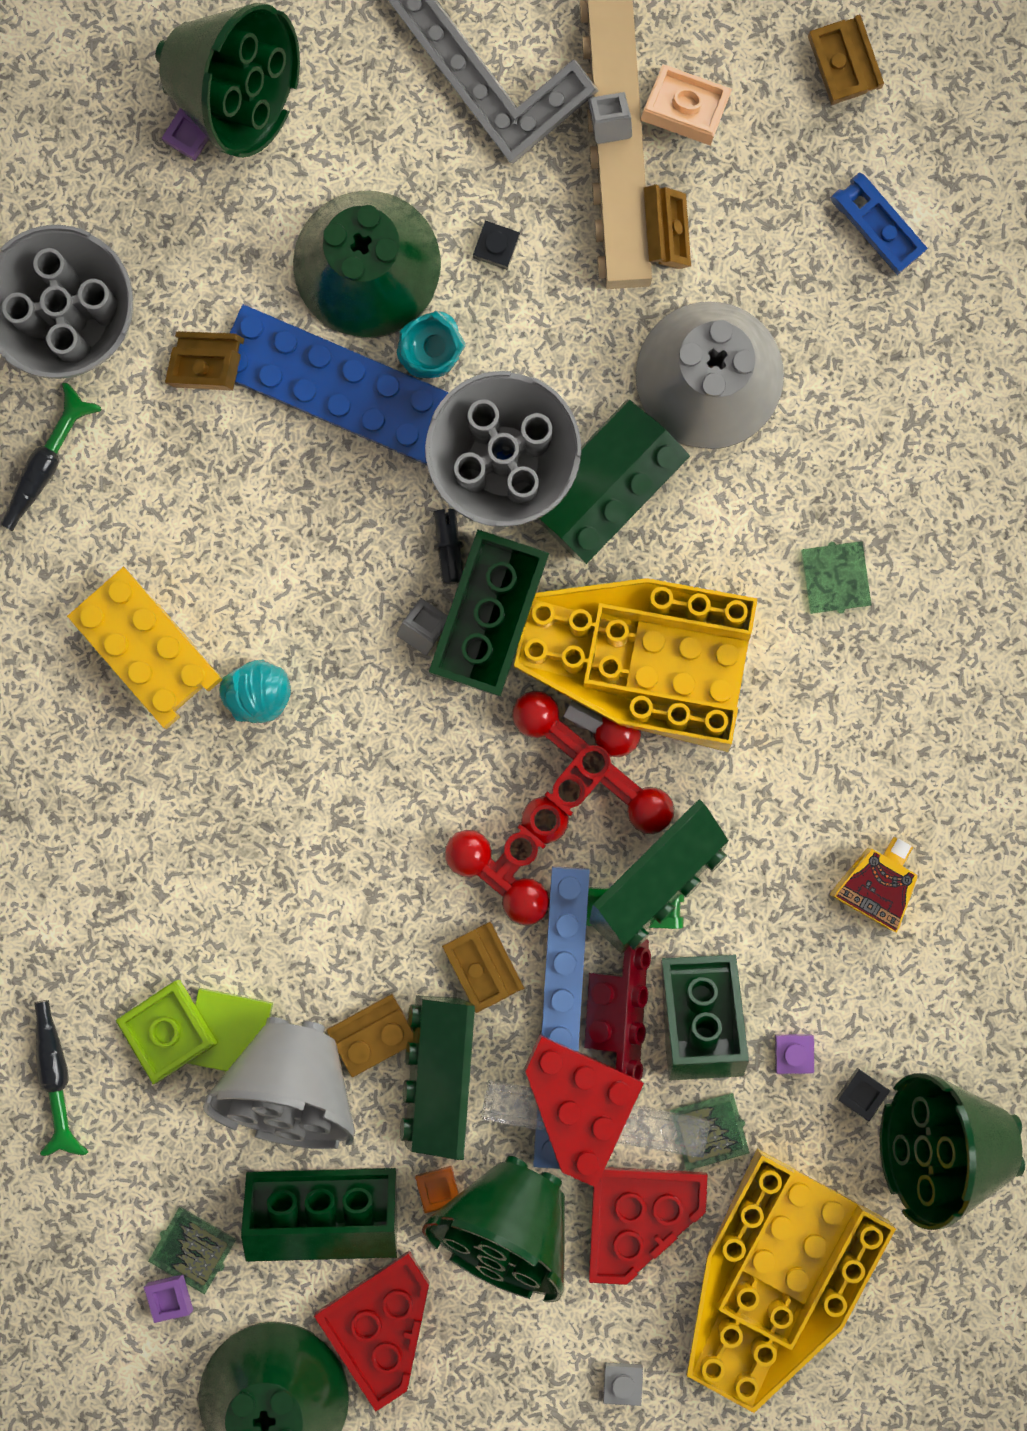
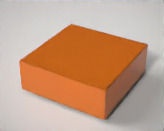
M452 1166L415 1176L424 1213L439 1210L459 1194Z

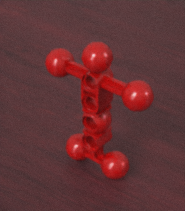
M534 690L524 693L516 700L512 709L514 726L527 737L540 738L545 736L573 761L555 781L551 794L547 791L544 794L545 796L535 798L526 805L522 812L521 824L517 826L520 832L513 833L508 837L505 842L504 852L496 862L491 858L492 849L490 842L483 834L475 830H463L455 833L448 840L444 853L446 864L452 872L461 877L478 876L503 897L502 906L506 916L512 922L525 926L536 924L545 917L549 910L550 899L547 890L540 882L530 878L517 880L513 875L521 866L529 865L535 860L539 846L544 849L545 844L556 842L565 834L568 828L569 816L573 814L570 809L580 805L599 782L628 806L627 815L630 823L636 830L644 834H656L664 831L670 826L675 811L673 801L667 792L657 787L641 788L611 763L610 757H623L636 749L640 742L641 730L621 726L602 717V725L596 729V734H593L597 746L589 745L559 720V709L556 701L547 693ZM588 752H597L603 757L604 765L598 773H589L583 767V758ZM566 780L576 782L580 789L578 798L573 802L563 801L558 793L560 784ZM542 809L551 810L556 817L554 827L547 831L538 829L534 823L536 813ZM525 838L531 843L532 852L526 859H517L511 854L510 845L515 839Z

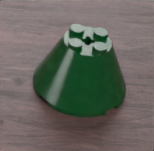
M253 3L184 22L170 33L167 40L160 41L156 48L155 58L160 63L159 73L163 92L176 102L220 151L236 157H250L262 151L277 136L290 111L283 109L289 96L290 89L297 90L300 72V51L297 35L291 20L283 11L277 10L266 3Z
M357 191L330 200L308 219L296 242L293 271L297 289L303 302L320 322L334 331L356 336L357 338H377L400 331L406 324L418 318L426 310L434 297L441 272V257L437 239L432 228L422 214L412 205L388 193Z
M930 1073L907 1075L893 1087L897 1092L892 1103L885 1104L880 1124L881 1163L891 1195L898 1194L906 1208L902 1210V1213L913 1224L927 1230L947 1228L1011 1182L1015 1177L1022 1176L1025 1171V1161L1022 1157V1122L1017 1115H1010L1003 1108Z
M507 1156L505 1162L496 1164L425 1221L422 1233L426 1240L435 1249H438L440 1244L452 1253L449 1260L473 1276L523 1298L530 1299L532 1293L545 1295L543 1298L544 1302L550 1303L560 1300L564 1292L565 1195L560 1190L562 1181L555 1175L548 1172H542L540 1175L528 1169V1165L523 1160L515 1156Z
M259 1323L241 1329L231 1335L211 1356L200 1382L199 1412L205 1431H342L349 1406L348 1382L337 1355L323 1341L316 1337L313 1332L290 1323Z

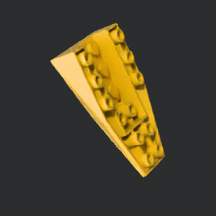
M648 578L538 592L535 594L518 644L514 668L618 725L729 752L733 740L738 712V699L758 598Z
M757 1148L707 1254L686 1373L687 1377L755 1413L842 1331L896 1230L894 1225L888 1219Z

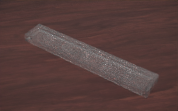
M488 1080L481 1115L482 1120L546 1131L530 1087ZM634 1106L617 1143L703 1158L710 1120L708 1118Z

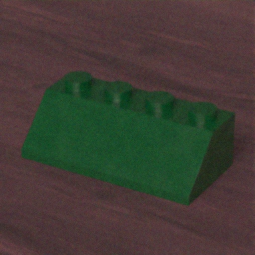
M627 399L581 447L579 469L566 496L555 508L537 520L574 558L587 564L682 466L690 455L664 427L631 400Z
M477 529L429 669L431 675L501 697L549 556L548 552Z
M700 799L694 803L593 904L589 923L621 954L629 946L633 950L637 949L649 936L646 929L655 920L660 924L664 922L676 908L672 903L681 894L686 898L692 894L702 882L698 877L707 868L713 872L727 857L724 851L729 840L705 803Z
M416 995L415 1005L411 1004L409 1007L408 1024L409 1027H413V1042H408L406 1045L405 1061L406 1065H410V1079L405 1080L403 1084V1102L408 1103L407 1118H402L400 1123V1140L405 1141V1146L411 1152L454 1160H464L475 1005L461 998Z
M396 1168L246 1172L241 1229L246 1262L397 1258Z

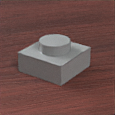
M574 700L571 701L563 716L571 720L577 727L589 730L595 734L596 729L603 723L602 715Z
M605 1362L603 1403L641 1406L643 1365Z

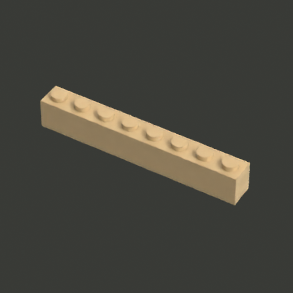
M579 0L580 22L588 23V36H582L583 60L590 59L591 73L586 74L599 90L593 97L625 92L632 122L631 138L601 144L596 143V146H590L591 169H598V183H592L593 206L600 205L601 219L595 220L596 242H603L604 256H597L598 279H605L606 289L650 287L652 268L648 255L643 188L646 187L633 0ZM587 110L588 133L593 132L590 110Z

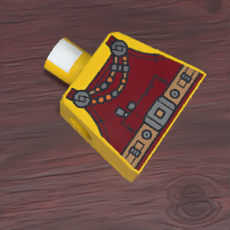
M893 837L883 855L867 848L829 895L890 931L897 933L918 876L903 867L913 847Z

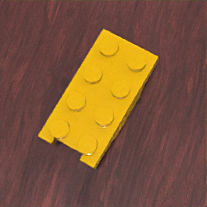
M124 566L67 615L70 621L165 729H168L180 718L176 711L204 687L209 692L223 680L198 651L192 641Z

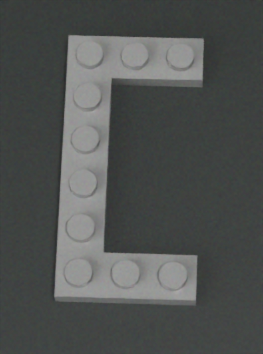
M388 0L510 163L514 164L588 101V98H591L599 91L578 62L573 59L517 107L437 0Z

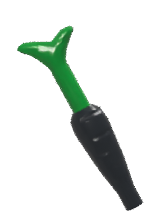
M62 383L64 391L63 414L45 446L36 448L29 456L14 490L8 510L0 523L1 526L12 532L20 518L34 503L56 472L59 464L57 453L75 421L85 415L102 410L95 403L82 402L76 391L68 383Z
M49 1000L34 1002L36 1012L37 1075L40 1087L49 1094L54 1134L42 1149L40 1155L49 1156L58 1150L77 1155H86L89 1151L78 1142L68 1126L63 1089L69 1081L68 1068L51 1016Z

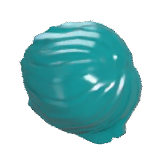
M434 311L412 320L401 329L396 353L400 363L413 376L419 378H438L446 375L454 367L466 344L459 333L458 325L453 317L445 312Z
M254 660L233 670L222 678L223 680L219 688V696L223 705L238 722L256 724L271 722L278 718L287 706L291 695V685L287 673L281 667L270 664L265 660Z

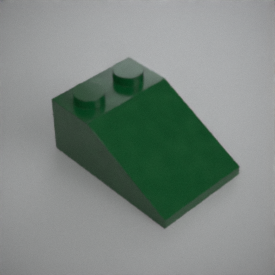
M736 955L662 958L665 1046L669 1080L744 1077L749 1057Z

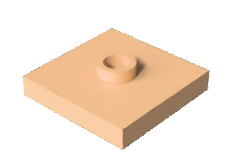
M662 64L643 110L641 121L711 146L732 89Z

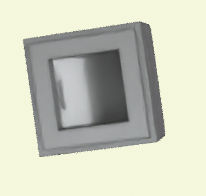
M625 92L588 98L593 133L597 144L625 140L632 137L631 115Z
M420 598L402 622L397 632V637L424 655H427L442 634L448 615Z

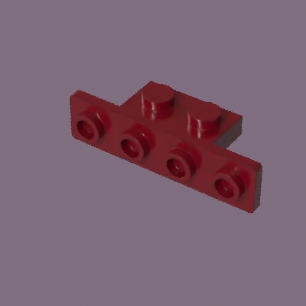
M648 939L637 949L633 950L629 946L624 951L623 975L589 973L584 1048L617 1052L616 1069L639 1080L642 1079L643 1075L641 1048L646 1036V1028L643 1024L644 1007L648 1001L646 977L647 969L651 962Z

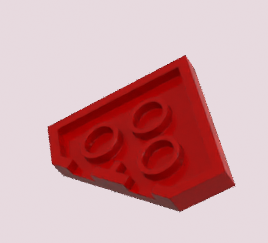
M539 1035L524 1067V1071L555 1153L558 1166L562 1173L597 1187L644 1083L633 1076L543 1035Z
M605 1167L597 1187H593L589 1283L627 1285L652 1259H656L676 1241L677 1237L693 1222L698 1221L706 1213L707 1172Z
M410 1251L395 1259L314 1314V1318L375 1412L407 1392L430 1284Z

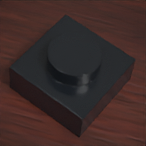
M485 220L473 253V258L508 270L520 237V232Z
M856 1068L836 1099L867 1121H870L890 1090L859 1068Z

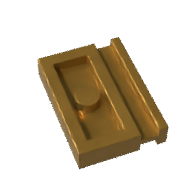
M857 15L847 21L842 20L809 31L808 39L831 105L864 95L874 89H882L884 81L861 15Z
M657 184L643 187L649 262L658 261L660 265L676 269L691 267L686 193L667 187L659 188Z
M176 331L175 337L178 338L176 347H172L165 383L175 388L233 391L241 357L238 349L239 345L244 343V338L234 333Z
M491 921L442 945L470 1003L475 1005L476 1013L525 989Z
M393 993L326 1029L328 1035L335 1039L338 1053L352 1078L406 1049L408 1042H413V1030L409 1027L408 1021Z

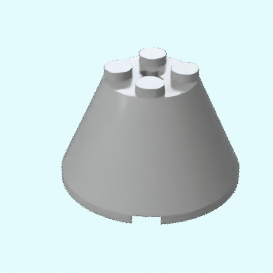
M46 225L24 231L0 248V355L5 360L28 374L49 379H62L87 373L100 366L114 354L128 332L132 320L134 298L127 270L117 254L107 244L91 235L90 232L66 225Z
M721 302L693 303L666 315L646 337L636 366V387L645 413L664 427L677 442L698 448L721 449L747 440L757 433L774 413L782 394L784 382L782 357L777 343L769 330L749 312Z
M511 371L488 372L462 382L440 402L432 416L425 444L426 462L437 491L455 511L474 522L495 527L518 526L544 516L566 496L579 469L581 457L580 433L575 417L567 403L546 383L537 378L511 373ZM502 451L505 456L511 454L512 457L507 460L497 459V453Z
M267 1018L266 1025L206 1096L203 1105L204 1112L221 1125L237 1130V1126L240 1124L256 1130L255 1138L278 1144L310 1149H338L339 1141L346 1140L345 1145L349 1146L353 1143L355 1128L335 1039L324 1034L325 1027L316 1022L304 1021L302 1026L289 1024L288 1021L281 1018Z

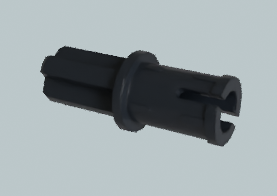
M445 509L433 512L437 535V544L434 545V550L439 553L443 584H457L460 582L463 573L460 548L464 547L463 542L459 541L457 511L448 509V513H445Z

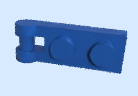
M859 172L850 180L851 184L845 190L839 189L830 199L835 207L851 221L898 276L925 253L928 248L869 179ZM859 196L864 197L867 201L860 209L853 202Z

